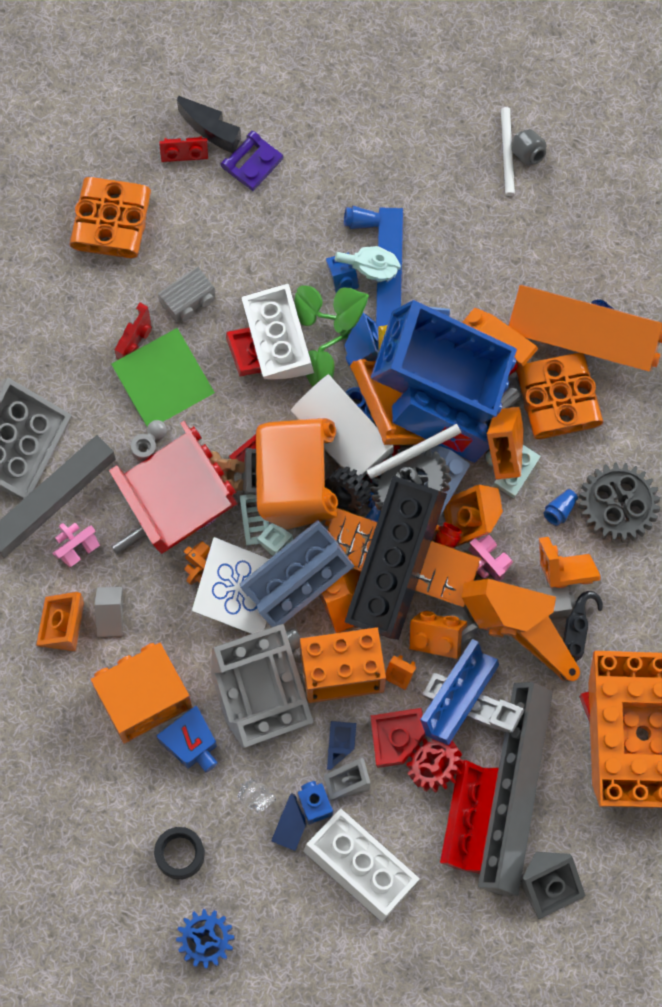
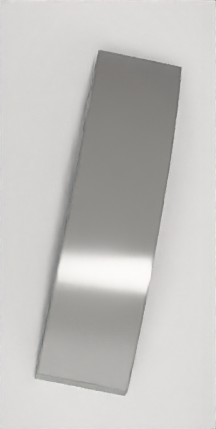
M434 673L422 695L433 701L447 677ZM481 694L466 718L497 730L513 733L524 709L500 699V701Z

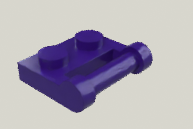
M252 130L248 133L247 139L228 159L225 158L220 165L226 172L254 191L284 157L282 153ZM254 145L259 148L240 169L235 166Z

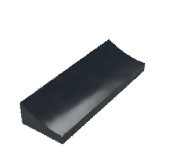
M396 476L392 477L345 623L362 629L378 627L379 635L399 640L447 493Z

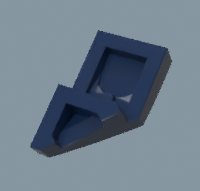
M331 721L327 770H331L355 749L357 723Z
M293 793L290 794L271 841L296 851L306 827V818L304 813L302 814L296 795Z

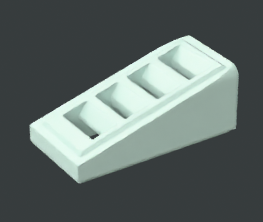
M240 495L246 546L260 544L257 541L258 537L250 538V533L264 531L269 526V522L261 516L248 518L247 513L258 512L257 507L247 508L246 503L257 502V495ZM251 522H264V526L249 528V523Z

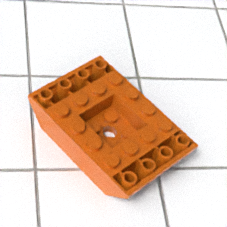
M594 651L588 688L592 786L599 807L662 808V653ZM637 728H644L648 732V740L642 741L637 737Z

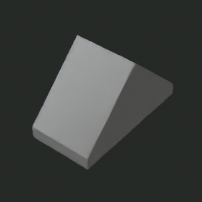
M123 587L97 588L95 615L98 638L123 637Z
M364 758L357 759L324 775L330 800L370 790L371 783Z

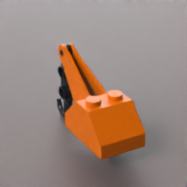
M492 579L464 582L461 598L479 629L489 631L488 635L503 638L504 635L512 636L563 681H575L579 678L580 669L576 662L584 654L588 631V620L585 612L586 601L594 599L597 603L598 611L603 610L602 599L597 593L585 591L578 596L575 607L566 620L562 640L549 618V615L554 612L555 596Z

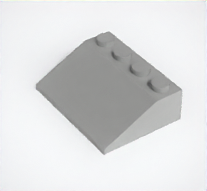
M10 378L0 381V490L24 499L34 490L71 414Z

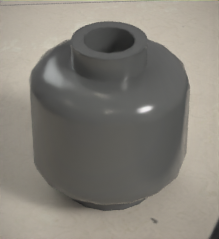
M528 129L518 132L514 136L511 150L522 163L532 165L538 164L544 159L547 144L535 131Z

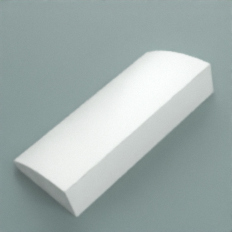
M289 284L242 297L263 378L271 380L287 379L314 373Z
M329 374L311 388L291 409V412L298 420L328 418L335 422V438L331 443H324V449L340 467H350V471L355 469L358 476L360 474L365 476L368 473V469L380 464L389 454L394 452V446L384 445L378 428Z
M342 809L306 844L303 851L381 922L387 918L420 879Z

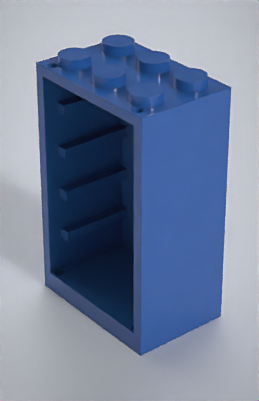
M412 300L392 311L370 379L401 393H404L411 387L417 391L424 392L427 396L439 402H444L450 408L463 412L478 422H484L496 417L501 411V399L509 386L508 376L516 363L515 354L517 348Z

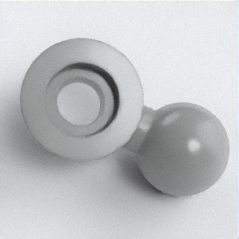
M154 420L150 422L147 427V435L140 434L133 438L131 441V453L134 458L144 461L155 453V440L162 439L167 433V427L162 421ZM146 447L148 450L146 452L139 451V448Z

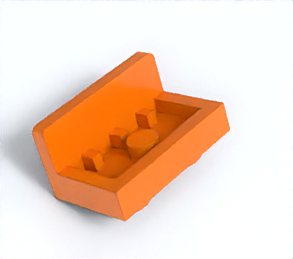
M431 611L420 612L410 621L409 649L457 659L461 655L462 631L467 627V621L459 620L456 616H438Z

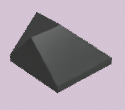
M535 852L520 885L538 919L586 896L571 854Z

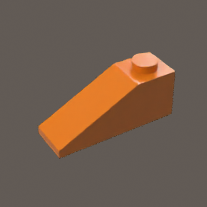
M476 307L462 322L517 348L515 364L522 367L538 350L535 344L494 315Z

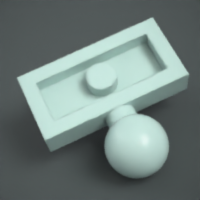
M523 445L521 477L497 479L493 486L514 498L541 456ZM489 449L486 453V461L489 465L493 466Z

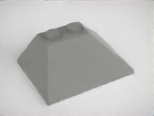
M284 624L212 648L211 675L224 718L243 748L314 723Z

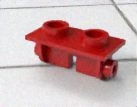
M202 136L186 138V141H181V138H164V141L159 142L161 162L208 159L207 138H202Z

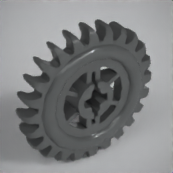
M429 449L425 453L423 452L380 474V479L373 478L372 482L377 487H370L371 492L374 494L372 495V500L375 502L376 508L381 511L393 476L423 486L424 483L428 482L427 487L446 492L450 489L448 484L451 481V476L449 475L450 468L437 451L432 453L431 449ZM418 471L424 472L427 475H418Z

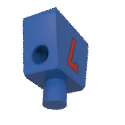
M197 706L156 735L159 743L188 769L195 763H198L204 772L207 773L218 764L210 754L217 747L216 741Z

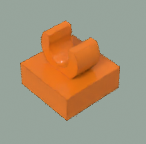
M402 655L398 657L393 656L385 672L386 680L406 690L416 670L415 662L412 661L409 664L402 660Z

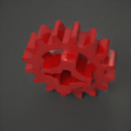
M424 738L423 745L421 747L418 745L416 753H412L409 756L412 761L406 763V766L410 769L408 775L417 787L421 786L426 792L430 788L437 792L439 786L446 790L449 781L455 784L454 775H461L462 773L458 766L464 765L460 758L462 752L453 741L446 745L434 739L428 742Z

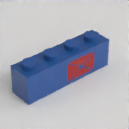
M409 387L392 405L393 423L425 439L457 424L461 433L439 444V446L449 449L473 463L490 448L487 437L489 427L485 423L478 422L468 417L465 413L450 408L444 402H439L427 396L424 392Z

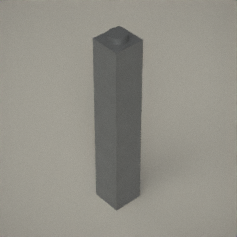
M98 435L92 438L0 520V555L3 558L7 557L116 460L114 451Z

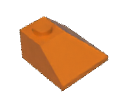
M479 484L451 497L443 511L445 522L455 525L462 531L460 535L461 540L455 547L491 533L503 513L499 488Z
M349 570L319 595L336 633L354 627V625L345 623V619L361 573L359 570Z

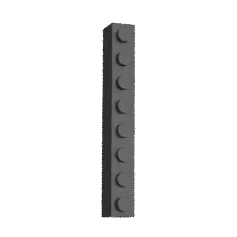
M535 682L514 683L510 703L523 708L524 712L513 733L505 732L478 884L479 888L497 895H519L553 691Z

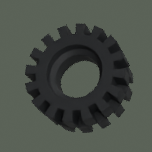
M339 467L324 481L325 488L336 495L338 500L337 508L356 514L369 501L371 488L366 487L369 484L368 481H363L362 478L364 476L362 474L358 476L356 474L357 470L353 469L350 471V467Z

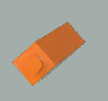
M520 407L501 409L500 413L492 418L487 432L496 480L521 477L524 428Z

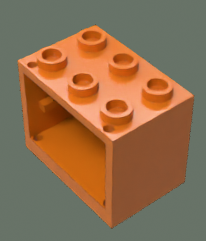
M378 627L300 638V653L308 703L384 693L386 675Z
M161 642L156 645L150 643L140 650L141 653L133 657L131 655L125 656L117 662L118 665L110 669L107 667L94 674L95 677L91 678L93 687L123 744L192 708L190 695Z

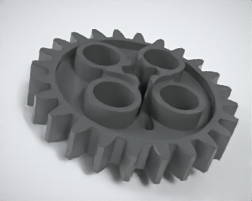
M615 462L610 470L608 465L605 464L603 473L599 469H595V477L588 475V483H583L581 487L585 492H580L579 499L583 501L579 503L578 508L586 509L581 513V518H589L586 522V527L594 525L593 534L599 531L603 532V540L607 535H611L613 543L616 537H620L622 543H625L627 536L632 541H635L636 533L643 537L645 529L651 530L653 526L651 522H656L658 518L654 513H659L661 507L655 504L660 502L661 497L653 496L657 493L658 487L650 488L653 479L645 480V471L637 474V466L633 467L630 471L628 470L627 463L623 465L622 469H619L617 462ZM610 483H613V484H614V486H615V488H616L615 491H614L613 487L610 485ZM621 484L630 485L632 487V490H623L621 488ZM600 491L606 492L609 498L601 499L597 493ZM616 498H618L619 502H624L623 507L620 503H615ZM637 506L641 509L642 513L635 514L630 510V507ZM614 514L617 516L618 521L612 522L608 520L606 515ZM624 515L629 520V522H625L623 518Z

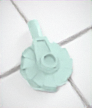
M378 246L363 247L354 255L336 252L335 255L336 262L350 264L352 268L358 269L359 272L366 275V278L376 280V282L385 280L388 282L393 277L395 278L398 269L400 270L401 268L393 253Z

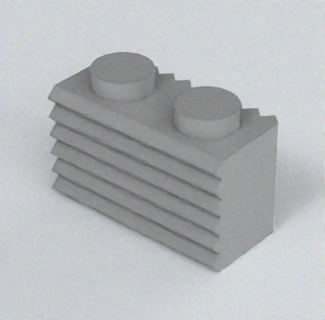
M196 267L159 292V302L177 323L180 320L185 321L189 319L200 306H208L214 300L215 288L199 267Z

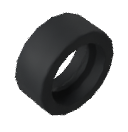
M174 827L166 830L159 836L154 848V857L158 868L164 875L172 879L183 880L192 877L200 870L204 862L205 850L201 838L194 831L186 827ZM175 838L189 840L195 849V857L192 863L182 869L169 866L164 858V849L167 843Z

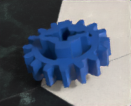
M203 909L201 916H198L194 911L192 912L193 919L191 921L187 918L183 919L186 927H178V931L183 934L182 937L176 938L177 943L183 944L178 951L179 953H187L184 958L186 962L194 959L193 966L196 968L200 962L203 963L205 969H208L210 962H213L217 967L219 966L217 959L221 957L223 960H227L225 951H233V947L228 944V941L235 940L234 935L228 934L233 929L232 925L224 926L226 917L222 916L220 919H217V911L215 910L211 916L207 914L206 909ZM200 922H205V925L198 929L192 928ZM216 925L222 930L223 939L215 935ZM206 933H209L210 939L214 942H206L205 945H202L201 940L197 936H205ZM188 939L195 941V953L190 950ZM212 949L219 950L211 956L204 957L206 952Z

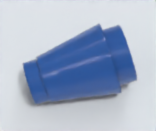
M353 205L351 208H345L344 226L350 229L379 226L380 213Z
M567 489L546 505L543 513L546 520L555 526L565 523L578 500L577 494Z

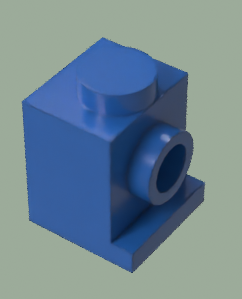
M311 781L301 786L302 791L298 792V798L308 825L333 816V809L322 783L317 785L316 781ZM311 796H318L319 802L312 804L309 801Z

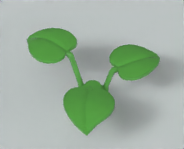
M307 285L297 288L294 304L299 322L304 326H311L316 322L317 316L335 320L334 329L340 334L337 338L320 346L318 351L311 350L308 352L314 373L306 376L313 387L328 374L333 378L334 360L324 350L343 339H348V334L356 326L365 309L369 297L368 294L347 287L339 289L333 302L334 311L337 314L335 316L319 312L323 301L320 293L315 288Z

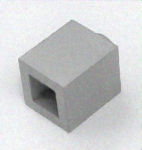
M548 587L536 590V592L556 597L554 612L549 615V618L569 616L572 607H575L574 595L572 592H568V587Z

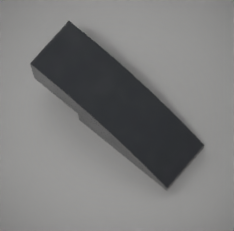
M178 96V111L197 133L207 138L209 142L230 153H234L241 140L240 127L224 122L222 111Z

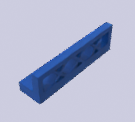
M471 640L420 719L426 736L446 745L450 744L500 665L498 659L482 653L478 641Z

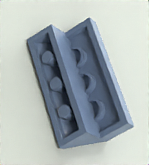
M317 520L240 583V588L257 605L259 614L271 627L287 622L351 570L354 564L336 539Z

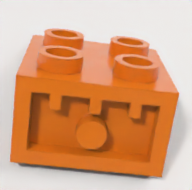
M549 537L539 538L540 565L550 587L564 588L571 584H591L593 581L601 580L600 573L590 554L569 557L558 556L557 546L552 545Z

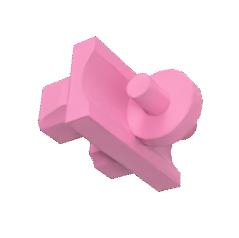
M64 523L60 524L59 528L62 533L56 536L55 539L59 544L66 538L68 542L52 554L56 559L60 558L68 567H72L81 560L74 551V547L81 543L87 553H90L100 546L96 536L93 534L96 532L92 525L88 526L74 537L73 533L80 529L76 523L68 528Z
M490 535L485 536L479 541L476 538L472 540L468 550L474 556L482 558L476 575L479 574L483 579H486L490 574L496 581L500 582L503 580L505 572L511 567L513 562L510 557L502 553L498 558L494 559L490 555V552L497 547L496 542Z

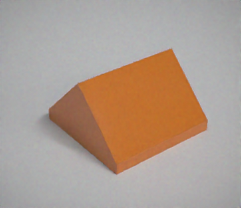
M72 592L45 597L36 646L76 652L84 608V600L81 593Z

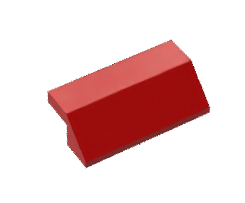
M462 760L464 765L458 766L462 773L461 775H456L455 779L456 782L440 863L457 870L480 874L499 768H483L470 761Z

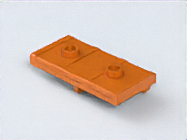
M366 359L353 361L350 368L358 382L360 391L365 398L384 445L419 444L426 440L393 423L392 405L403 393L370 379L376 361H366Z

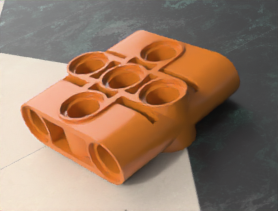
M95 177L84 178L79 202L75 206L76 216L69 244L70 247L78 251L116 257H138L142 234L146 228L145 219L151 189L136 183ZM114 194L120 195L117 198H110ZM85 212L92 213L89 216H82V214ZM108 216H115L112 220L105 219ZM132 219L139 220L137 223H129ZM104 237L111 238L109 241L106 242L101 241V239Z
M574 353L526 363L523 367L519 366L516 368L524 398V409L528 413L535 439H545L588 430L604 423L595 393L596 384L591 379L585 354ZM548 371H556L559 376H550ZM585 388L589 391V393L582 394L578 391V389ZM562 393L565 396V398L558 399L554 396V394ZM538 398L539 400H541V403L534 404L530 401V399ZM567 415L571 418V421L565 422L561 420L560 416Z

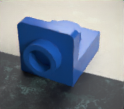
M335 256L326 258L327 267L333 279L336 293L341 288H359L357 271L355 268H352V265L336 262Z

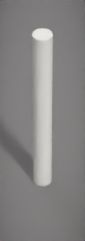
M504 107L501 109L505 195L514 196L510 108Z
M455 424L368 469L367 472L370 478L373 479L460 434L461 431L458 425Z

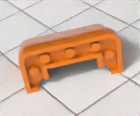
M328 418L267 422L257 427V510L264 520L289 530L312 524L317 520L324 521L337 517V497L329 489L325 488L324 443L333 442L336 435L335 422Z

